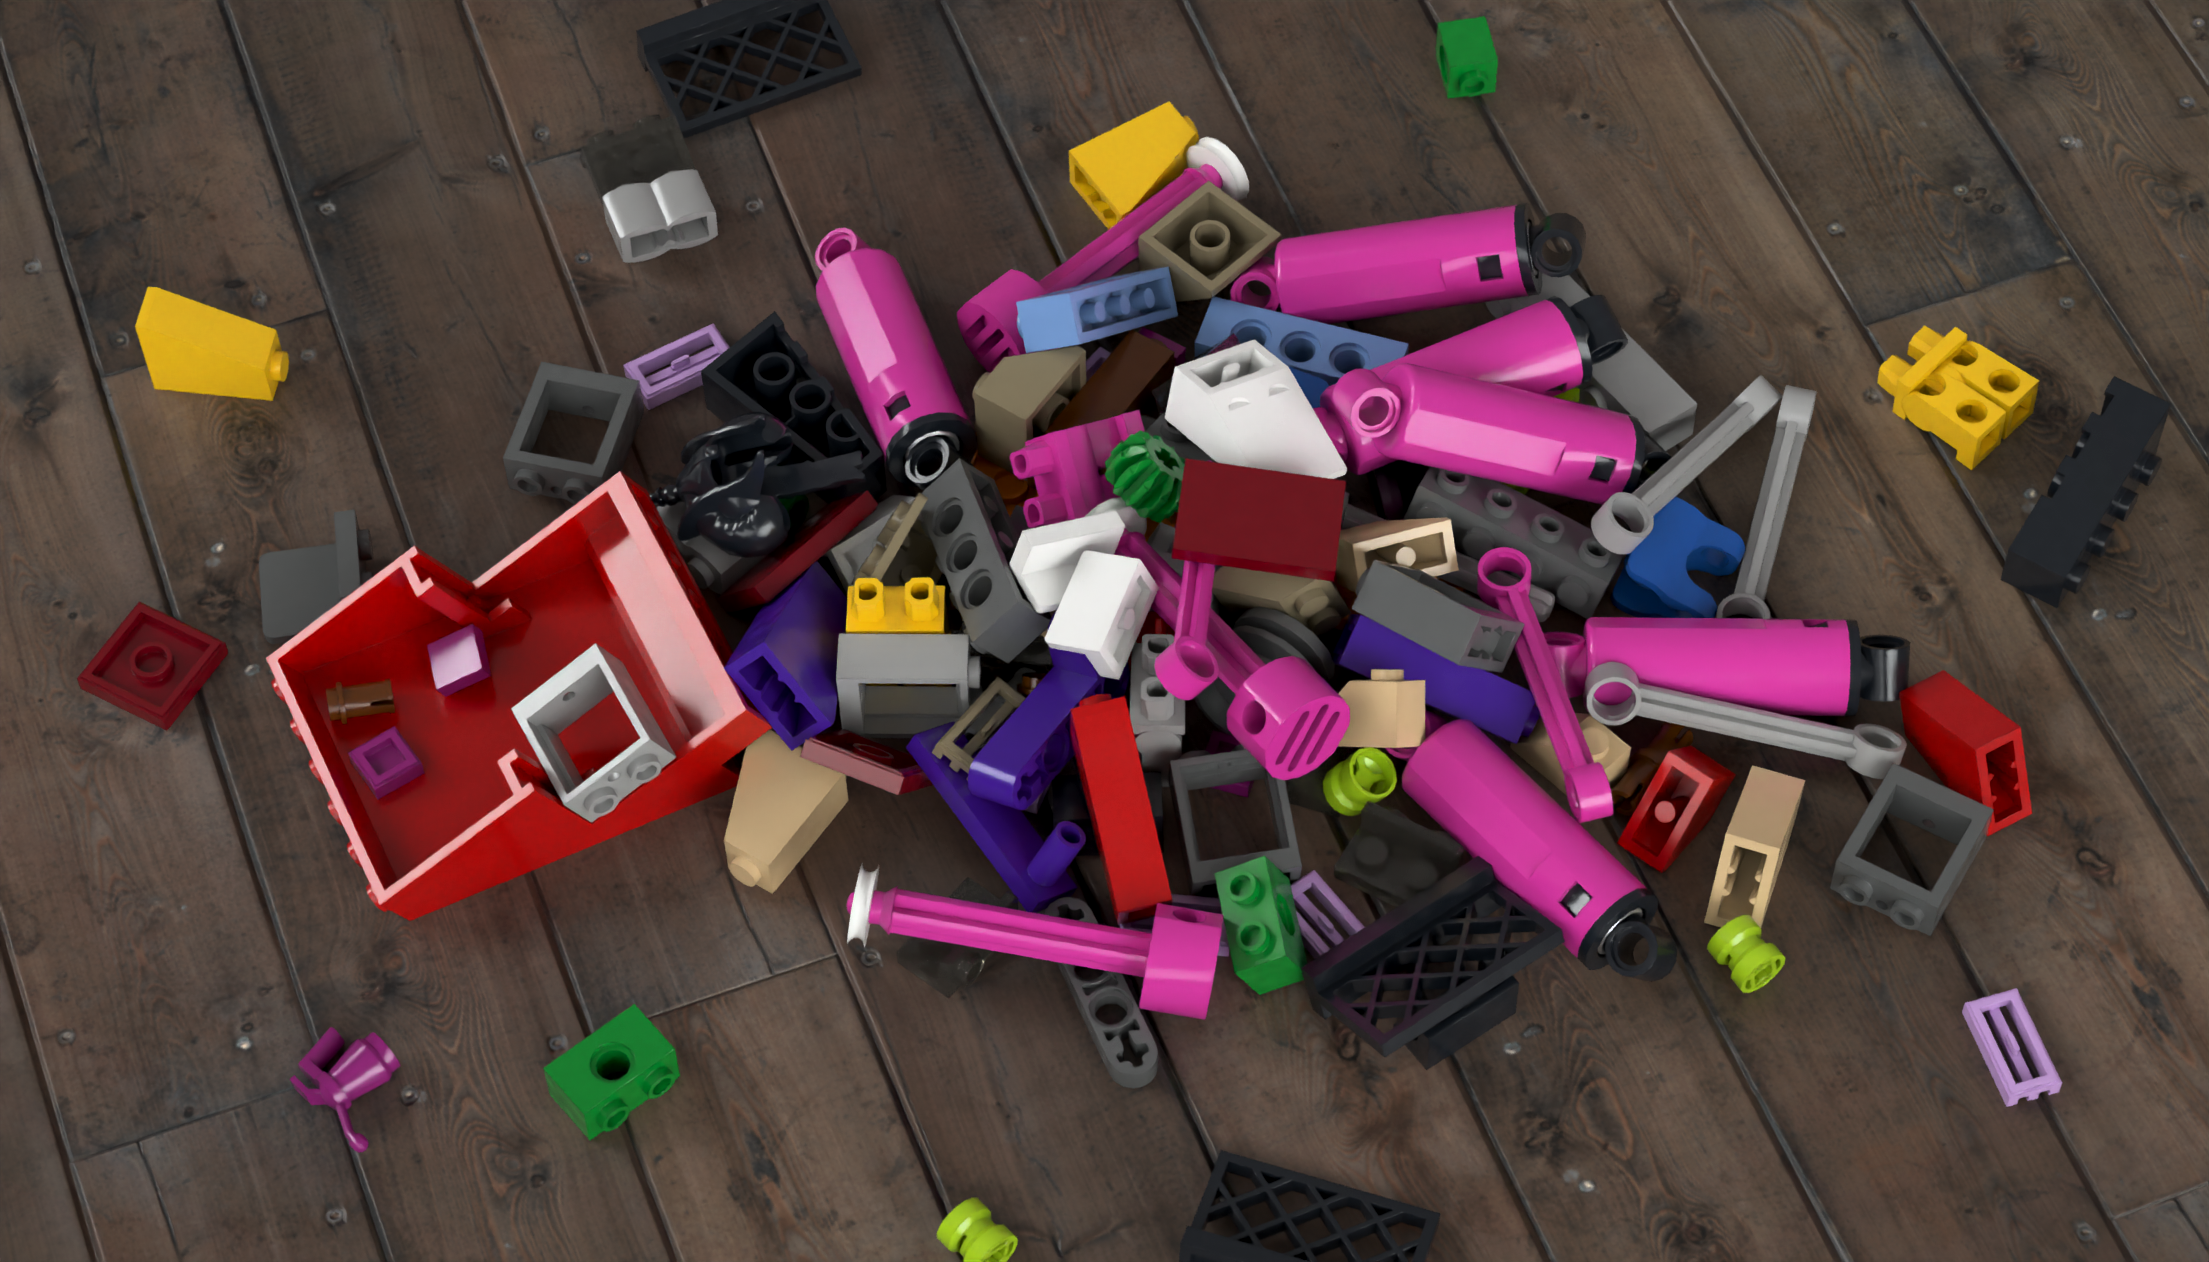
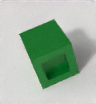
M1486 16L1438 23L1436 59L1447 98L1473 97L1495 92L1498 58Z

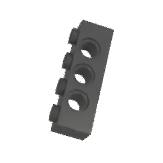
M959 458L921 493L928 497L920 512L923 518L921 526L925 534L932 540L938 555L935 557V562L947 578L952 591L949 594L950 600L961 613L966 626L964 634H969L970 645L982 654L989 652L1009 663L1048 628L1051 614L1050 612L1040 614L1034 610L1009 567L1019 538L995 480Z

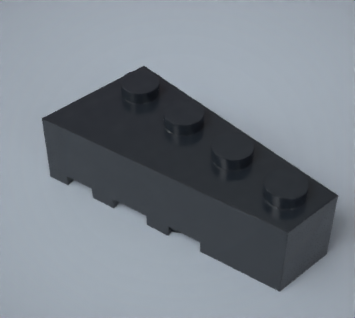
M775 311L701 370L706 408L726 423L739 415L749 412H762L775 416L785 423L793 439L792 455L785 465L803 463L807 460L815 462L861 451L863 468L859 471L866 475L868 478L867 482L844 484L838 489L813 492L827 504L866 490L876 500L887 491L883 452L850 409L843 407L835 396L832 385L824 375L820 376L808 361V354L797 340H792L785 330L784 322Z
M2115 376L2105 390V400L2101 414L2098 415L2094 412L2090 414L2082 428L2081 433L2083 434L2073 451L2072 457L2068 455L2064 457L2049 486L2048 497L2041 495L2008 549L2001 580L2055 608H2058L2068 591L2074 594L2079 592L2091 568L2087 564L2092 555L2099 558L2103 556L2115 533V530L2111 527L2117 519L2123 522L2127 520L2139 496L2135 491L2140 484L2149 486L2152 483L2162 463V458L2156 456V452L2171 403Z

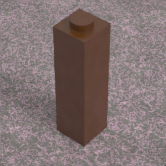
M1131 330L1042 436L1139 410L1140 415L1148 416L1171 388L1175 368L1174 351L1168 349L1164 343L1155 338H1147ZM1034 477L1027 478L1028 485L1037 490Z

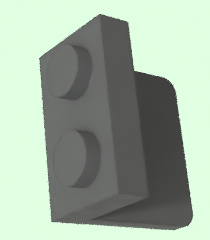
M355 509L334 512L335 544L268 552L260 557L259 575L262 625L267 642L277 644L289 641L373 577L372 571L366 572V561L373 560L370 530H360Z

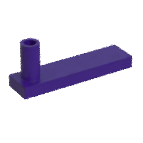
M954 721L915 734L907 745V750L1025 910L1037 913L1046 909L1050 903L1058 898L1071 897L1078 887L1065 870L1086 842L1083 830L1073 822L1062 821L1057 824L1044 843L1021 810L972 795L966 780L968 773L962 768L958 773L950 768L951 760L945 755L939 759L932 754L937 742L955 724ZM963 734L955 745L963 749L969 740ZM976 752L972 758L975 759L978 753Z

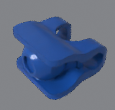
M1675 496L1653 517L1654 526L1650 534L1634 551L1626 554L1623 561L1624 568L1613 588L1610 599L1617 609L1637 618H1715L1717 605L1712 595L1693 583L1687 571L1699 570L1715 576L1732 574L1736 571L1746 551L1745 544L1739 534L1708 519L1696 507Z

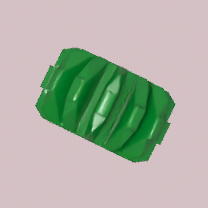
M1141 430L1135 435L1131 434L1125 441L1121 440L1111 451V456L1105 461L1107 471L1104 475L1106 480L1114 486L1113 493L1120 496L1125 501L1126 507L1131 506L1142 518L1149 517L1151 520L1160 523L1175 512L1178 513L1185 459L1179 457L1174 450V446L1169 447L1160 436H1151L1149 433Z

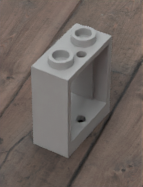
M839 633L836 683L842 730L846 729L867 738H913L917 733L952 721L956 723L983 693V688L980 686L981 660L980 656H970L969 634ZM866 683H875V684H956V687H937V686H866Z
M596 643L511 708L564 806L591 823L598 817L613 811L620 800L641 784L656 778L661 769L676 758L675 753L623 662ZM614 691L640 739L583 781L558 734Z

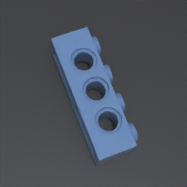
M1169 266L1116 275L1016 302L1018 310L1017 328L1021 338L1024 340L1026 353L1079 345L1178 316Z
M1218 297L1211 299L1195 340L1196 360L1255 339L1287 366L1327 381L1329 386L1336 384L1349 371L1354 369H1374L1408 355L1409 350L1408 343Z

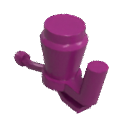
M331 1026L297 1064L303 1074L318 1089H308L295 1075L289 1080L296 1091L311 1105H328L336 1110L344 1135L349 1140V1146L358 1153L364 1152L368 1148V1140L363 1134H356L354 1132L347 1110L352 1107L351 1101L390 1081L392 1073L400 1067V1063L386 1043L377 1034L371 1032L364 1039H356L328 1073L322 1071L345 1044L341 1035Z

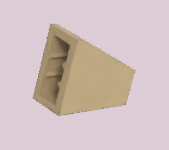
M769 730L746 747L724 837L728 869L732 875L747 886L753 887L758 885L773 894L849 800L845 774L801 758L800 755L803 749L801 746L791 751L776 732Z
M1752 765L1725 835L1704 923L1723 927L1727 922L1738 916L1750 915L1760 928L1762 927L1795 824L1805 780Z

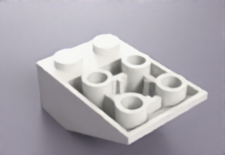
M1255 339L1174 368L1165 419L1217 463L1335 479L1346 474L1347 467L1289 367Z

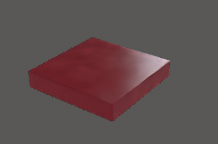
M139 601L78 676L77 680L80 689L167 731L229 652L225 642Z
M846 729L806 739L800 755L801 758L897 795L933 786L911 754Z

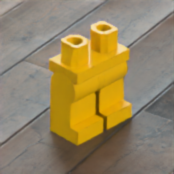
M1924 325L1913 335L1908 345L1907 355L1917 362L1912 366L1897 355H1891L1880 366L1877 383L1895 397L1892 411L1903 420L1908 417L1916 427L1924 431H1931L1957 450L1956 460L1970 470H1973L2001 443L2002 438L2005 440L2033 413L2039 380L1981 344L1967 341L1968 334L1957 327H1954L1946 336H1943Z
M857 578L854 586H848L846 634H952L948 626L945 585L935 586L932 578H911L910 581L905 583V586H883V583L877 578ZM866 683V686H897V684ZM904 684V686L952 687V684Z

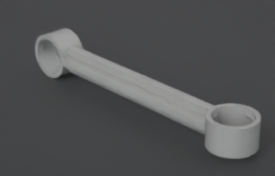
M1762 375L1756 378L1725 410L1633 493H1615L1601 506L1591 520V528L1597 541L1607 550L1616 554H1628L1634 551L1652 531L1654 526L1653 517L1745 432H1749L1783 396ZM1613 515L1623 519L1632 532L1619 525Z
M1790 385L1785 386L1776 429L1745 546L1746 551L1742 558L1734 593L1721 601L1717 609L1716 618H1728L1732 615L1743 614L1753 619H1770V611L1764 601L1804 442L1807 438L1817 391Z
M1607 662L1598 665L1588 674L1585 681L1588 711L1594 719L1606 725L1624 724L1637 715L1842 760L1856 772L1876 779H1884L1893 763L1900 766L1907 746L1905 739L1900 734L1876 724H1859L1854 730L1642 684L1639 683L1636 673L1629 666L1618 662ZM1608 682H1621L1632 689L1631 696L1625 702L1618 705L1602 704L1595 699L1594 693L1600 686Z

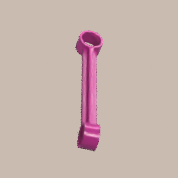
M1185 560L1174 642L1155 659L1154 667L1159 681L1168 692L1179 699L1192 700L1214 682L1219 674L1217 661L1206 646L1215 565Z
M1508 547L1492 549L1485 553L1478 563L1477 591L1479 597L1487 605L1497 608L1525 624L1514 648L1563 771L1566 795L1572 814L1579 824L1612 816L1613 799L1606 773L1599 762L1594 763L1529 599L1531 563L1526 555L1516 549ZM1496 571H1511L1519 575L1522 580L1511 586H1499L1490 582L1486 577Z

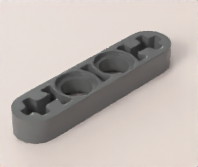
M1058 898L1050 903L1044 915L1098 924L1090 907L1079 898ZM1056 962L1112 1079L1123 1087L1133 1089L1150 1083L1158 1070V1050L1123 974L1104 971L1098 978L1088 980L1079 977L1075 973L1074 968L1076 965ZM1106 1004H1117L1127 1012V1016L1123 1021L1112 1025L1099 1021L1095 1014L1100 1007ZM1129 1037V1046L1134 1056L1142 1058V1065L1139 1067H1133L1130 1061H1124L1123 1044L1121 1041Z

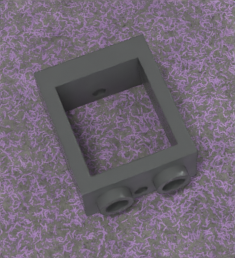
M541 362L503 456L509 489L518 490L529 496L545 495L565 499L573 504H577L616 473L622 471L644 414L639 380ZM548 410L610 422L594 465L532 453Z
M1374 560L1371 567L1361 575L1356 586L1357 598L1352 607L1354 611L1457 665L1501 673L1525 625L1517 619L1420 569Z
M1241 744L1234 747L1231 752L1210 755L1208 751L1196 750L1182 754L1178 760L1170 761L1168 782L1190 896L1219 898L1214 873L1266 856L1289 878L1290 885L1300 879L1302 864L1285 780L1272 777ZM1264 779L1278 849L1201 861L1188 790Z
M1893 763L1837 858L1830 889L1840 893L1844 899L1852 904L1865 905L1889 916L1896 924L1903 928L1916 929L1931 936L1986 839L1994 809ZM1886 812L1957 845L1932 891L1926 890L1860 858Z

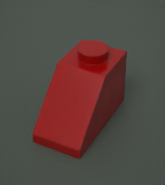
M1693 746L1668 751L1617 844L1659 872H1665L1710 821L1736 774Z

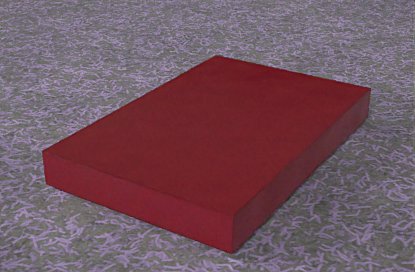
M1185 458L1171 559L1333 582L1336 572L1346 481Z
M866 490L826 504L793 532L778 550L765 556L717 597V601L727 613H734L768 603L877 509L878 503L869 491Z

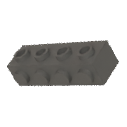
M1430 467L1425 474L1403 520L1445 517L1451 519L1455 550L1480 561L1485 553L1495 548L1508 547L1522 552L1531 563V584L1553 593L1556 603L1587 619L1591 618L1625 555L1607 550L1597 541L1593 531L1586 526L1501 482ZM1503 571L1522 580V578L1514 572Z

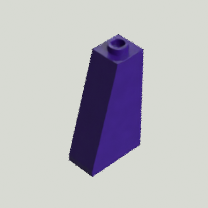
M818 561L813 563L771 601L764 603L724 667L725 671L791 751L805 743L806 739L816 736L834 723L838 697L836 683L839 633H845L847 597Z
M1349 614L1331 654L1336 667L1366 680H1371V669H1404V680H1425V706L1455 719H1468L1480 730L1510 743L1517 744L1520 735L1528 738L1540 714L1538 707L1534 706L1535 700L1530 690L1483 669L1457 665L1361 614Z

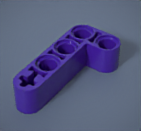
M1054 613L1053 616L1051 617L1050 623H1049V625H1048V629H1049V627H1050V625H1051V622H1052V620H1053V618H1054V616H1055V613ZM1049 647L1054 667L973 760L968 774V788L971 794L1018 810H1025L1030 807L1074 756L1070 739V709L1079 707L1081 700L1093 695L1110 694L1112 699L1123 697L1130 677L1128 660L1118 680L1101 677L1085 654Z

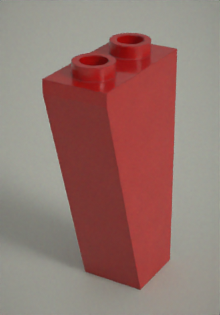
M1110 694L1093 695L1081 700L1079 707L1070 709V739L1117 925L1154 917L1157 903L1172 905V896L1125 696L1112 699Z

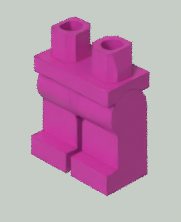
M1139 410L1048 433L1026 441L1025 447L1010 454L1014 475L1019 480L1034 477L1039 496L1025 500L1023 507L1029 528L1083 518L1097 505L1109 499L1120 497L1113 493L1114 486L1106 480L1104 474L1099 475L1098 471L1106 469L1105 461L1111 456V451L1121 440L1125 441L1131 434L1135 435L1140 430L1145 432Z

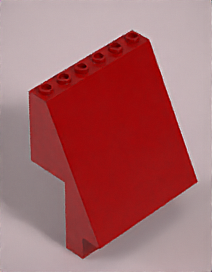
M621 471L473 582H470L418 547H411L266 657L275 677L271 681L272 687L278 697L289 707L293 719L290 720V726L298 739L306 745L312 757L308 762L310 770L317 780L325 786L331 800L327 803L328 809L334 819L344 827L350 842L347 843V850L352 859L363 868L369 881V884L366 885V891L370 899L383 912L390 910L409 921L737 787L741 768L735 755L772 728L725 671L724 667L733 651L646 489ZM473 624L483 633L491 676L445 697L436 690L427 645ZM596 643L623 662L675 753L676 758L663 767L656 778L641 784L620 800L613 811L598 817L591 823L564 806L511 708ZM390 678L395 713L388 712L347 718V724L342 725L341 720L330 721L326 689L336 688V682H341L342 687L385 681V679ZM614 691L558 734L583 781L640 739ZM395 726L422 762L424 774L384 797L377 799L351 764L348 752Z

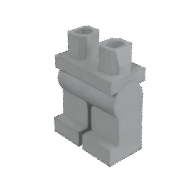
M1146 634L1142 636V643H1135L1131 651L1129 715L1143 773L1161 772L1162 787H1169L1170 761L1178 760L1179 756L1182 755V735H1185V700L1175 697L1165 689L1159 681L1154 667L1155 659L1174 642V636L1171 634Z

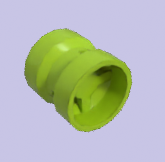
M1365 747L1358 749L1345 761L1338 763L1326 773L1323 780V793L1327 802L1335 811L1342 815L1355 816L1363 813L1375 802L1381 801L1394 790L1397 777L1393 762L1385 753L1377 748Z
M1741 915L1727 922L1713 935L1707 946L1708 952L1719 965H1728L1731 969V979L1743 993L1756 991L1766 985L1780 972L1786 959L1774 943H1765L1763 939H1760L1762 930L1750 915Z
M977 1197L969 1198L956 1206L946 1216L937 1231V1238L950 1252H959L964 1257L963 1262H1007L1018 1244V1238L1004 1224L996 1225L991 1220V1211Z

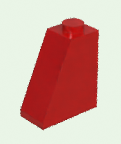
M1944 670L1899 692L1905 735L1947 788L1994 809L1987 837L2032 814L2022 732L2018 724Z

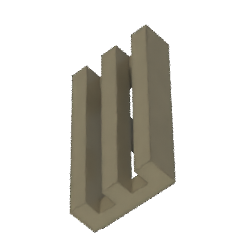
M997 677L937 742L932 754L939 759L945 755L951 760L950 768L957 773L962 768L969 774V769L974 760L972 756L1026 698ZM999 695L1006 700L963 749L955 745L958 739Z

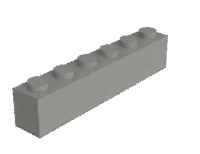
M1542 273V289L1539 295L1485 302L1490 313L1498 319L1553 296L1561 298L1569 307L1590 296L1569 275L1550 277ZM1624 331L1628 344L1609 359L1592 365L1591 380L1577 387L1580 389L1579 397L1582 404L1621 412L1638 418L1644 433L1649 435L1667 451L1693 434L1697 403Z

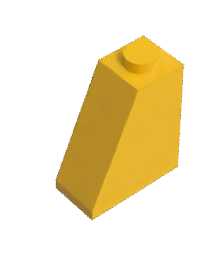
M1170 101L1069 150L1070 183L1107 229H1110L1183 174L1184 169L1188 168L1186 153L1189 147L1196 145L1199 141L1198 131L1188 116L1182 117Z
M147 287L135 329L154 389L273 401L278 382L286 380L289 369V356L287 351H282L277 330L158 287Z

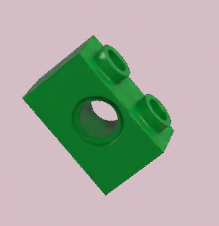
M1266 856L1214 873L1234 973L1259 995L1304 980L1301 968L1307 964L1289 878Z
M635 1004L543 1068L550 1096L589 1141L603 1131L608 1132L619 1127L632 1110L649 1098L656 1099L664 1095L672 1087L675 1080L680 1077L675 1048ZM614 1072L627 1073L617 1080L605 1079L606 1076Z

